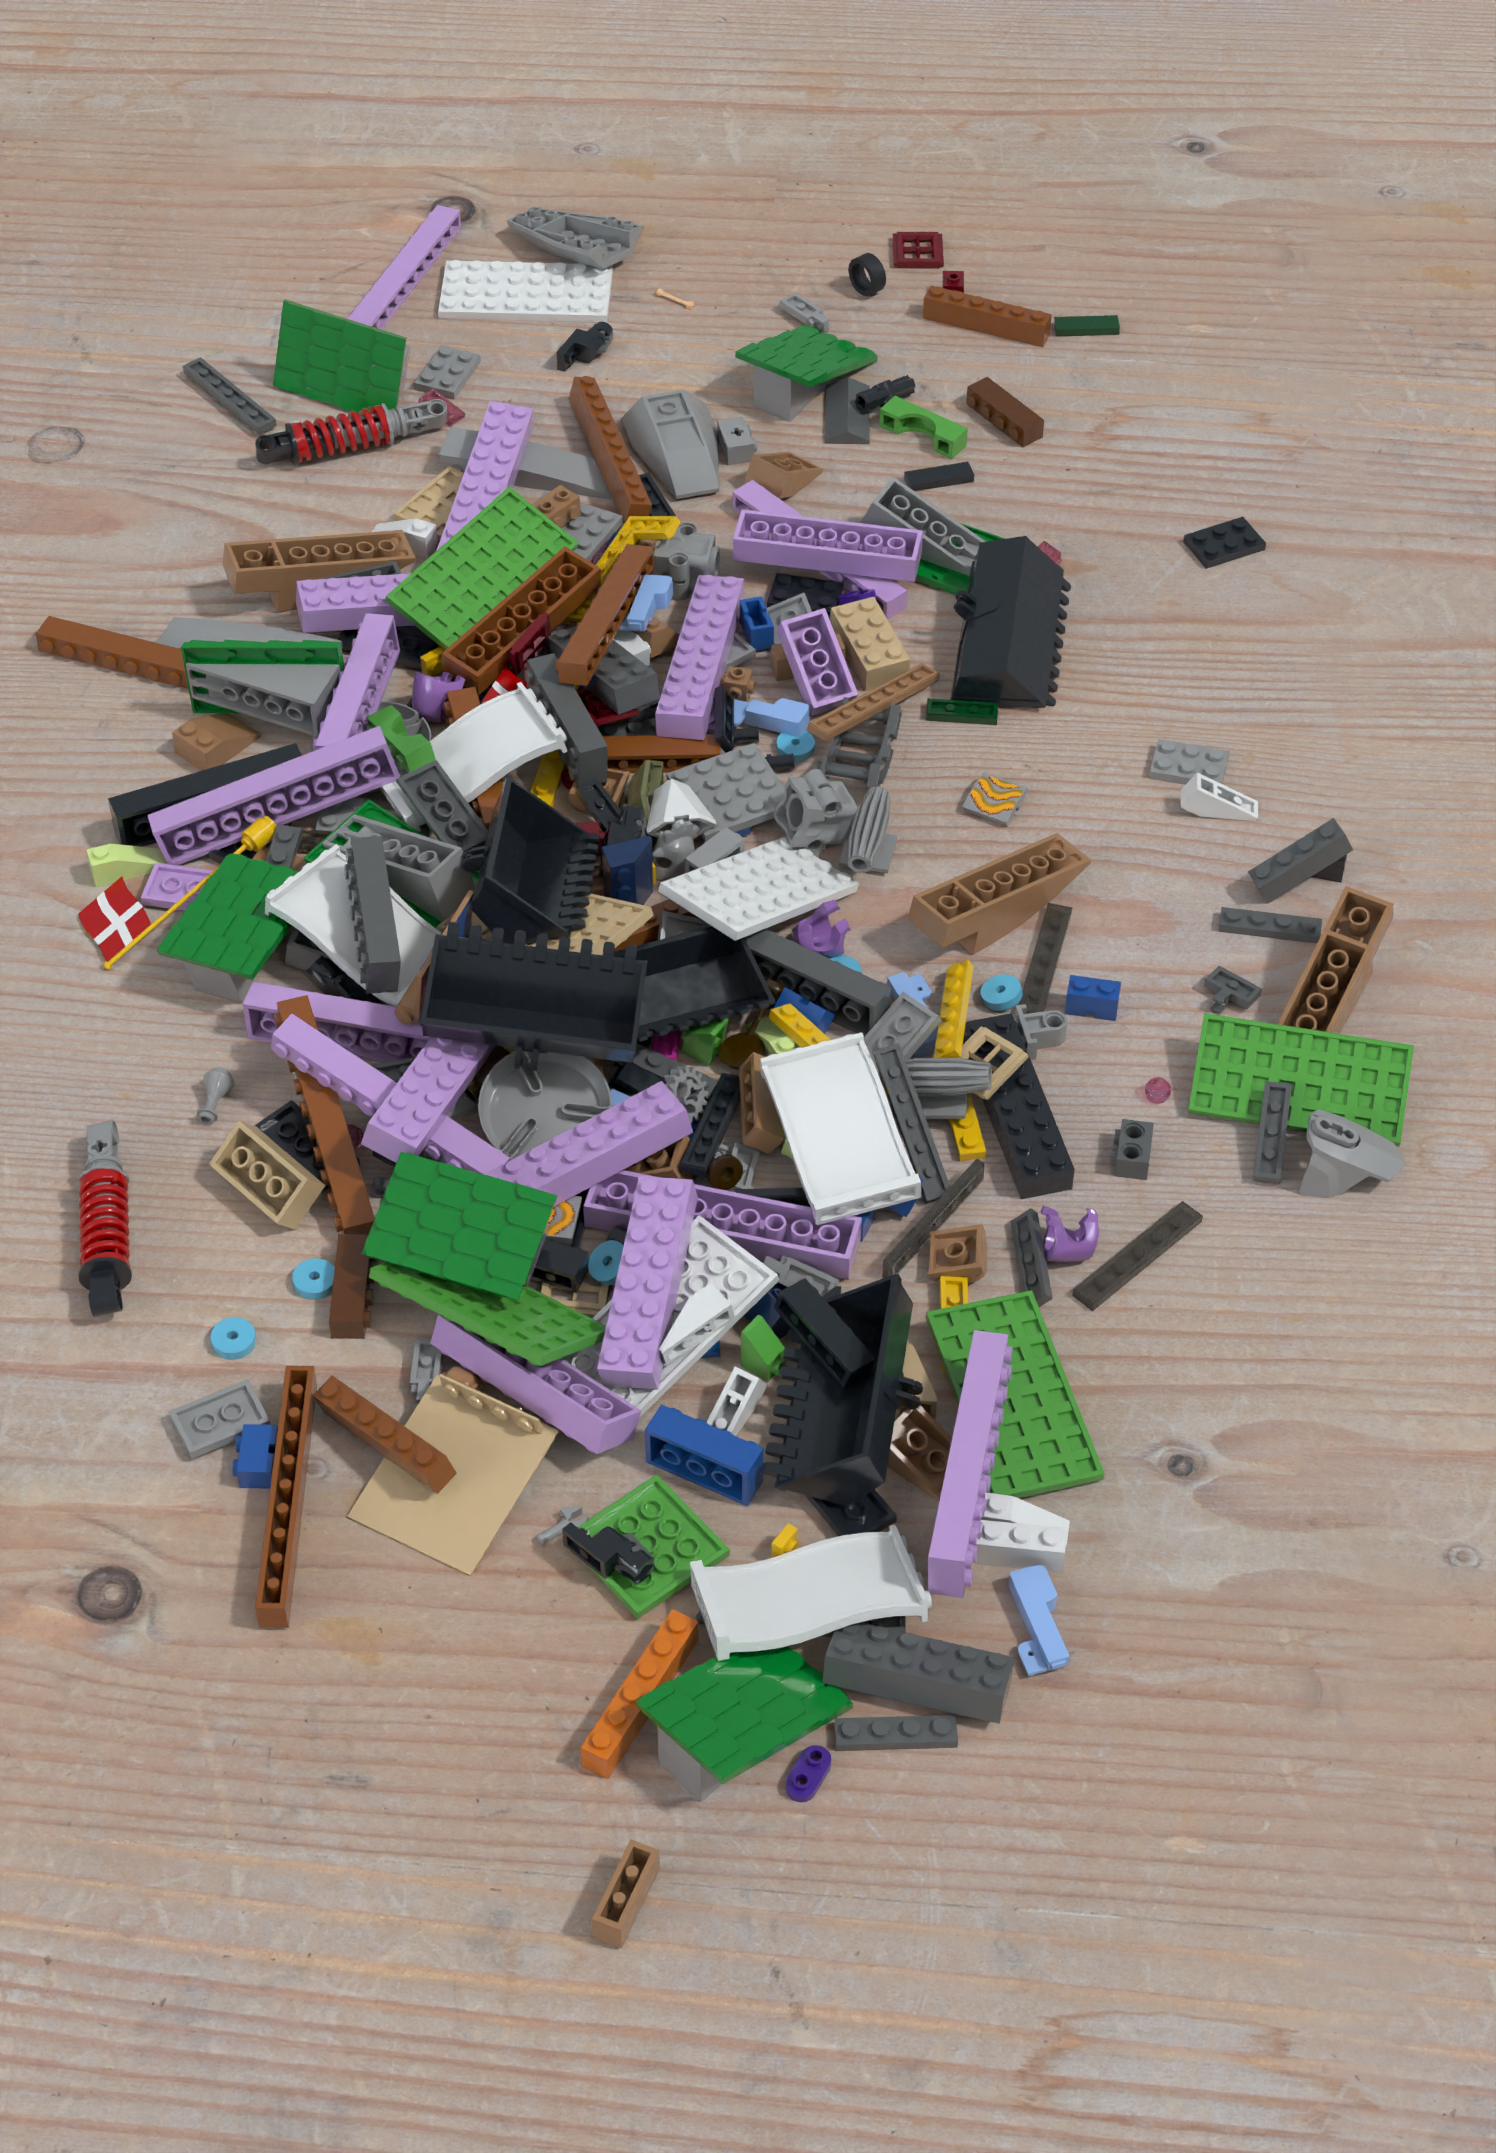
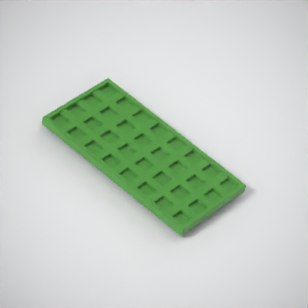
M509 486L386 595L385 601L446 650L563 547L566 546L574 551L578 547V542Z
M1204 1013L1188 1113L1260 1125L1265 1081L1292 1084L1287 1129L1307 1132L1309 1116L1316 1110H1322L1353 1121L1381 1135L1399 1147L1414 1045Z
M383 1263L370 1268L369 1278L378 1282L380 1286L400 1293L401 1297L421 1304L422 1308L442 1315L445 1320L458 1323L466 1331L475 1332L485 1337L486 1341L506 1348L509 1353L519 1355L535 1366H543L603 1342L606 1325L525 1285L519 1301H515L389 1263Z
M1032 1290L926 1312L925 1319L958 1407L974 1330L1008 1334V1346L1013 1347L1011 1364L1007 1363V1365H1012L1011 1381L1004 1385L1008 1387L1007 1402L1003 1404V1407H1000L1004 1409L1002 1426H999L997 1430L1000 1431L998 1448H995L994 1452H992L995 1453L994 1470H990V1475H988L991 1476L990 1493L1022 1498L1104 1479L1105 1473Z

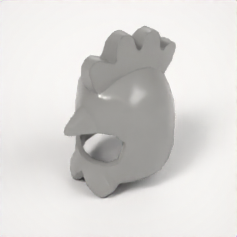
M690 821L685 822L683 825L678 822L671 830L660 834L655 850L652 853V862L656 866L657 880L663 881L667 877H677L685 874V858L694 852L693 838L699 831L697 825H693ZM664 857L670 859L672 864L669 868H663L656 862V858Z

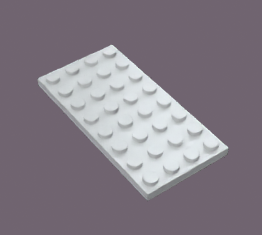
M446 261L438 316L439 319L603 321L607 323L613 265L600 269L582 263Z
M782 837L661 882L658 892L736 941L818 908L823 902L838 900L857 892L859 883L853 880L849 874L840 872L832 867L831 863L814 856L810 850L803 849L802 847H791L787 837Z
M699 1215L692 1223L671 1328L687 1300L693 1296L696 1290L707 1286L711 1282L731 1304L735 1319L669 1366L663 1364L658 1390L615 1386L604 1387L640 1409L641 1417L779 1281L778 1274ZM612 1300L592 1319L607 1325ZM603 1342L561 1358L603 1385L597 1371Z

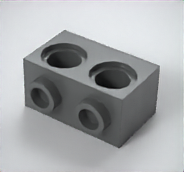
M1122 1119L1121 1129H1115L1113 1145H1119L1118 1150L1113 1149L1111 1165H1116V1177L1147 1180L1154 1123Z

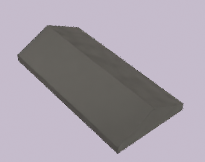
M850 377L826 385V444H869L870 410L862 412L860 409H857L855 404L856 394L870 389L869 385Z
M437 760L396 779V783L439 841L461 847L463 853L469 849L481 847L486 843L487 828Z

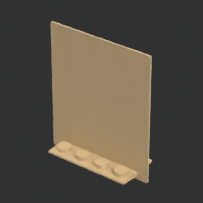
M440 1374L436 1375L405 1424V1427L445 1454L457 1474L436 1494L384 1457L347 1517L406 1545L408 1548L410 1547L471 1576L552 1445L559 1430L523 1412L521 1407L516 1409Z

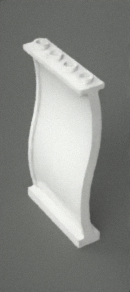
M522 682L517 683L518 689L497 696L469 711L429 741L436 760L468 803L520 765L557 749H560L563 753L567 752L564 743L567 740L565 733L561 727L556 728L557 725L552 715H546L547 712L542 702H536L537 698L532 689H526ZM394 759L400 777L408 774L405 769L401 770ZM396 781L379 787L400 819L420 832L419 826L426 824V822Z
M336 844L329 850L323 851L312 863H307L296 875L288 877L284 884L276 890H271L265 898L264 913L267 916L273 913L301 931L349 977L366 989L365 983L361 984L360 968H362L361 962H357L356 949L359 945L358 941H354L353 927L356 924L355 921L351 920L350 906L353 903L352 900H348L347 886L350 883L349 879H345L344 866L347 864L346 855L340 852V847ZM390 888L401 958L398 992L371 994L387 1004L397 1007L433 948L435 934H441L442 932L420 917Z
M862 1032L849 1034L830 1041H822L803 1048H795L780 1054H771L760 1059L761 1076L765 1079L774 1101L796 1170L812 1208L816 1225L921 1198L920 1178L918 1173L915 1174L903 1146L884 1088L864 1042Z
M890 1525L888 1532H865L821 1540L791 1552L749 1564L704 1567L702 1560L690 1562L691 1586L718 1661L730 1659L729 1654L731 1652H750L781 1648L802 1643L834 1630L872 1619L893 1616H920L922 1622H927L928 1609L932 1608L930 1593L928 1590L924 1591L923 1589L924 1584L921 1572L915 1571L914 1556L912 1553L908 1554L906 1538L904 1535L900 1536L896 1525Z

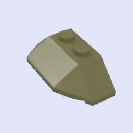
M645 760L632 776L630 787L626 786L625 801H628V804H623V807L634 806L644 810L646 828L654 790L663 785L664 781L663 762ZM646 830V836H651L652 848H654L655 836L647 834Z

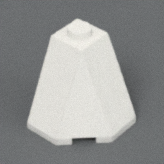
M671 779L654 790L646 828L647 834L659 838L660 834L671 830L676 823L680 822L683 825L685 822L690 821L693 825L699 827V831L694 837L696 838L716 825V820L689 785Z

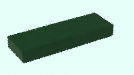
M1118 315L1054 317L1056 336L1120 334Z
M927 698L926 721L997 725L998 703Z

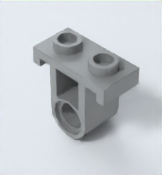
M1026 1004L1015 1006V1016L1013 1017L1031 1060L1036 1059L1037 1049L1056 1047L1064 1043L1067 1030V1017L1065 1014L1057 1010L1026 1014Z

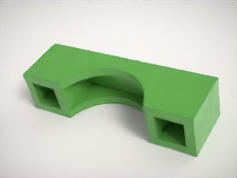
M894 396L880 409V427L897 435L908 431L925 433L934 441V452L953 459L967 446L968 428L902 398Z
M392 705L366 717L369 725L366 727V730L377 726L381 727L391 755L401 770L405 769L410 773L436 760L431 743L422 734L406 736L407 731L402 715Z

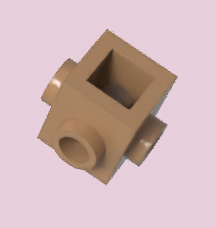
M729 666L727 674L722 675L720 686L723 685L733 699L748 702L751 694H754L756 680H752V670Z

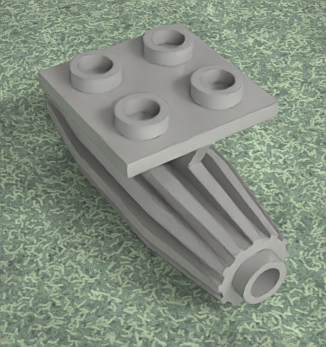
M871 787V789L867 790L858 806L852 828L845 840L839 866L849 867L852 871L858 873H867V871L888 873L897 835L886 834L890 820V794L886 789Z
M915 1058L905 1060L926 1119H966L969 1093L990 1090L992 1086L991 1063L962 1058ZM879 1073L878 1075H879V1078H880L881 1083H882V1085H883V1082H882V1079H881V1076H880V1073Z

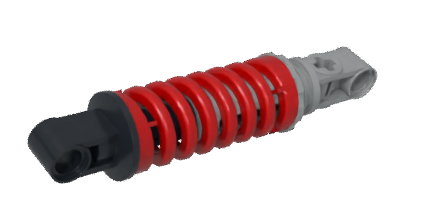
M433 399L403 407L399 405L395 406L394 409L388 410L386 405L382 403L370 407L371 412L363 408L359 414L355 411H350L348 416L339 413L336 419L329 415L325 418V422L321 418H316L313 424L308 420H305L303 423H286L285 431L261 435L256 439V459L262 464L292 459L294 465H299V463L305 462L304 456L306 461L312 460L311 450H315L317 458L322 459V448L327 447L328 455L332 457L335 455L334 449L339 448L340 453L345 454L346 446H350L351 450L355 452L358 450L357 444H362L363 449H368L370 441H373L375 447H379L380 444L393 445L394 437L401 435V437H405L407 434L443 427L447 422V405L443 400Z
M114 1120L86 1126L88 1160L84 1165V1171L79 1175L78 1182L81 1255L79 1282L84 1288L90 1290L88 1295L89 1306L94 1317L122 1311L121 1289L125 1288L132 1279V1270L129 1262L130 1251L128 1249L130 1241L128 1238L129 1207L127 1204L129 1200L127 1193L128 1183L130 1181L128 1174L123 1172L122 1163L118 1159L119 1133Z

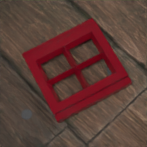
M938 232L893 233L894 267L939 269V267H944L942 234H938ZM904 242H916V247H904ZM920 242H931V247H920ZM905 253L916 254V258H905ZM920 254H932V258H920Z
M548 613L540 614L511 647L512 673L520 679L525 677L524 671L527 670V660L543 656L550 648L548 637L551 636Z

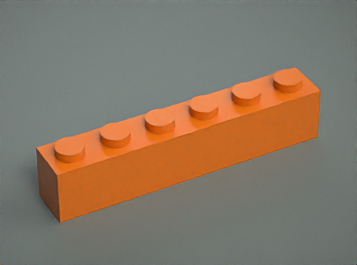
M673 1609L671 1610L581 1746L582 1767L609 1779L648 1719L636 1707V1700L668 1680L672 1681L699 1641L698 1621Z

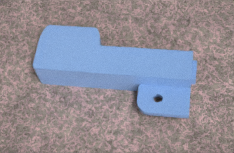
M644 575L631 610L619 630L645 631L648 622L653 618L655 610L669 607L673 596L672 577Z
M784 698L779 699L775 704L752 700L749 703L734 699V726L742 723L801 737L808 727V723H810L809 705Z
M905 972L887 977V986L891 987L890 993L895 1001L904 992L927 1007L923 1000L931 996V989L921 973L908 977ZM938 1026L917 1049L913 1057H925L934 1054Z
M1034 1565L1010 1572L1008 1587L1032 1639L1021 1643L1018 1647V1655L1027 1676L1069 1665V1653L1050 1613L1056 1608L1057 1592L1045 1566Z

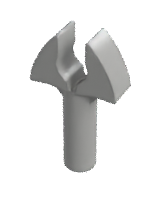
M573 1506L560 1509L561 1522L538 1534V1542L544 1545L562 1535V1529L570 1522L579 1527L588 1521V1515L578 1521L572 1520L573 1518L582 1515V1507Z

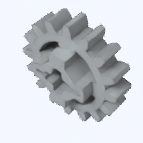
M678 1066L675 1069H670L671 1075L664 1076L667 1082L665 1085L686 1108L690 1123L698 1121V1115H703L704 1113L702 1106L708 1105V1102L704 1100V1096L709 1094L708 1091H704V1086L707 1084L706 1081L700 1080L702 1073H696L695 1067Z

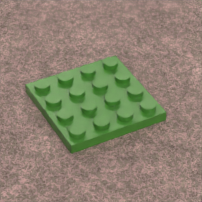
M657 1474L578 1527L585 1529L591 1538L606 1526L616 1529L622 1535L631 1533L653 1556L654 1570L649 1577L639 1584L634 1583L631 1579L616 1571L604 1579L588 1566L637 1619L691 1583L690 1562L702 1560L704 1567H714L730 1556V1549Z

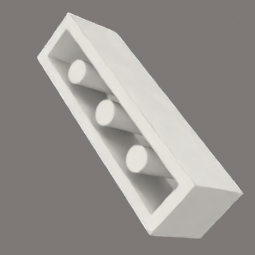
M988 1520L979 1521L982 1522V1533L980 1540L977 1539L978 1553L976 1563L974 1564L1014 1568L1042 1565L1045 1566L1047 1571L1063 1572L1067 1528Z

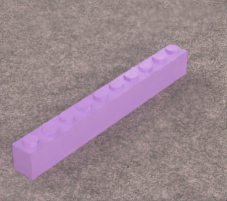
M437 205L429 213L427 219L420 224L419 229L411 236L408 243L402 247L401 252L392 260L390 266L384 270L382 276L374 283L371 290L365 294L364 299L355 307L353 313L346 319L382 330L460 230V210Z
M754 480L732 491L733 510L739 514L741 509L802 516L794 508L784 503L780 498L770 493ZM819 571L831 581L844 583V590L847 592L875 589L876 601L887 620L907 608V590L892 579Z
M291 1014L272 1034L271 1049L277 1056L286 1058L295 1064L300 1071L307 1072L316 1078L322 1086L331 1088L343 1100L352 1102L368 1116H373L397 1084L294 1014ZM446 1116L423 1149L432 1159H438L442 1163L482 1175L510 1160V1157L448 1116Z

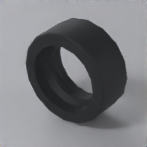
M865 253L852 259L849 263V278L857 292L863 296H870L883 290L886 285V273L882 263L875 255ZM864 268L867 270L869 274L870 281L865 274Z

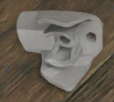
M1316 1110L1308 1118L1305 1137L1313 1151L1299 1192L1304 1196L1330 1198L1343 1194L1349 1188L1369 1176L1388 1183L1399 1173L1405 1161L1396 1145L1388 1139L1344 1117Z

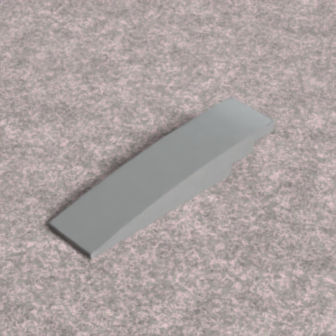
M450 427L439 453V462L460 464L461 472H465L479 431ZM528 442L513 486L552 491L559 485H562L576 495L612 499L595 459L566 450Z
M177 617L172 619L157 641L159 644L181 649L184 642L191 640L224 642L225 639L268 642L269 640L294 642L317 640L341 642L342 646V641L282 628L232 621Z

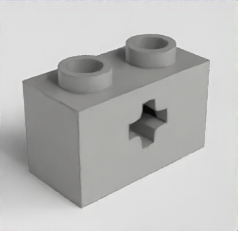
M743 417L717 421V439L727 464L751 462L754 452L757 451L755 438H751L750 425H746Z

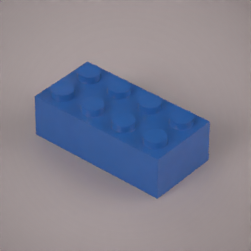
M662 1404L645 1428L646 1463L745 1506L749 1505L763 1482L761 1469L764 1448L753 1441L741 1439L727 1430H720L702 1419L692 1418L676 1408H669Z

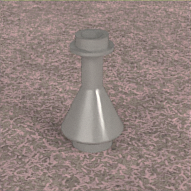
M221 1067L212 1068L203 1077L208 1098L205 1107L197 1111L198 1120L206 1125H211L217 1121L218 1115L214 1112L217 1102L234 1087L231 1073Z

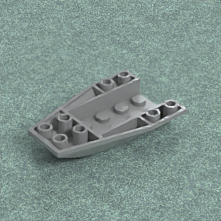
M531 207L528 211L518 213L515 217L507 220V224L514 231L535 246L558 257L600 269H605L631 256L642 232V225L634 224L633 221L618 220L617 217L613 216L603 217L541 209V207Z
M685 389L641 397L621 418L632 449L675 499L719 492L717 428L706 403Z

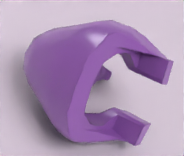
M415 672L412 709L417 711L419 717H423L425 720L437 723L445 722L449 718L444 710L447 691L462 689L465 679L457 675L455 681L451 682L453 675L448 672H443L440 677H431Z
M835 900L823 902L809 919L798 922L796 927L792 929L793 941L797 944L816 951L820 955L835 957L845 953V934L851 929L846 919L835 923L831 927L828 916L840 909Z
M1043 1205L1040 1212L1046 1215L1047 1228L1043 1240L1046 1261L1079 1262L1089 1260L1095 1252L1099 1237L1097 1212L1087 1208V1214L1079 1221L1080 1228L1074 1231L1064 1227L1062 1219L1056 1210Z

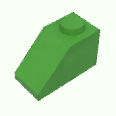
M715 1019L709 1021L708 1024L689 1026V1029H686L682 1035L684 1040L682 1051L708 1066L719 1054V1047L724 1041L728 1019Z
M757 1315L741 1332V1366L768 1383L774 1375H779L781 1368L786 1365V1361L783 1358L785 1347L764 1318Z

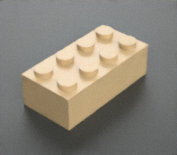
M875 597L831 608L830 622L834 633L840 634L845 647V656L865 691L874 689L910 670V657Z
M242 1121L237 1122L209 1163L212 1168L274 1222L294 1230L325 1187L321 1181L259 1128Z

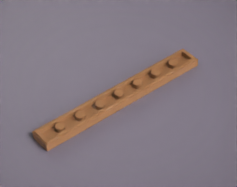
M921 663L808 723L807 731L826 742L891 707V704H896L937 682L940 673Z

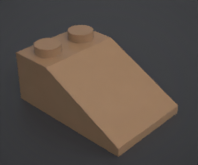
M789 451L753 455L745 481L750 482L754 480L782 500V498L792 497L822 474L823 469Z
M228 712L190 719L172 732L175 753L200 770L225 764L261 737L259 732Z
M687 1135L624 1170L661 1178L691 1179L692 1174L680 1172V1164L691 1140Z
M921 1406L919 1409L913 1410L903 1408L895 1416L887 1467L939 1501L952 1437Z

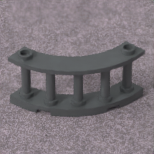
M844 697L843 703H839L838 707L850 702L849 697ZM891 704L890 711L886 710V712H880L869 718V720L882 721L887 725L885 734L880 735V737L847 731L835 736L828 754L823 755L822 761H818L816 769L821 770L827 780L830 776L862 780L867 784V788L880 787L884 783L894 749H891V740L897 739L903 711L901 706ZM848 741L878 746L880 751L875 753V755L840 749L842 742ZM837 759L871 765L869 768H865L853 765L840 764L836 762Z

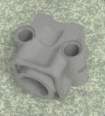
M681 523L670 540H661L660 544L655 548L654 566L656 575L672 577L673 600L682 601L687 599L690 595L689 592L693 593L698 575L718 576L720 547L716 546V536L697 533V527L693 523Z
M813 769L807 772L804 777L788 778L785 785V795L776 806L773 817L784 829L791 847H803V849L810 850L813 855H817L824 850L826 844H844L852 828L858 808L842 781H828L821 770Z

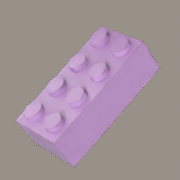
M823 608L781 621L777 634L803 702L809 705L810 717L837 709L839 703H843L844 697H849L851 701L857 698L856 687L826 609Z

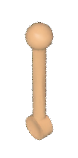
M660 288L656 290L658 297L664 296L685 305L687 309L694 308V302L679 299L665 293Z

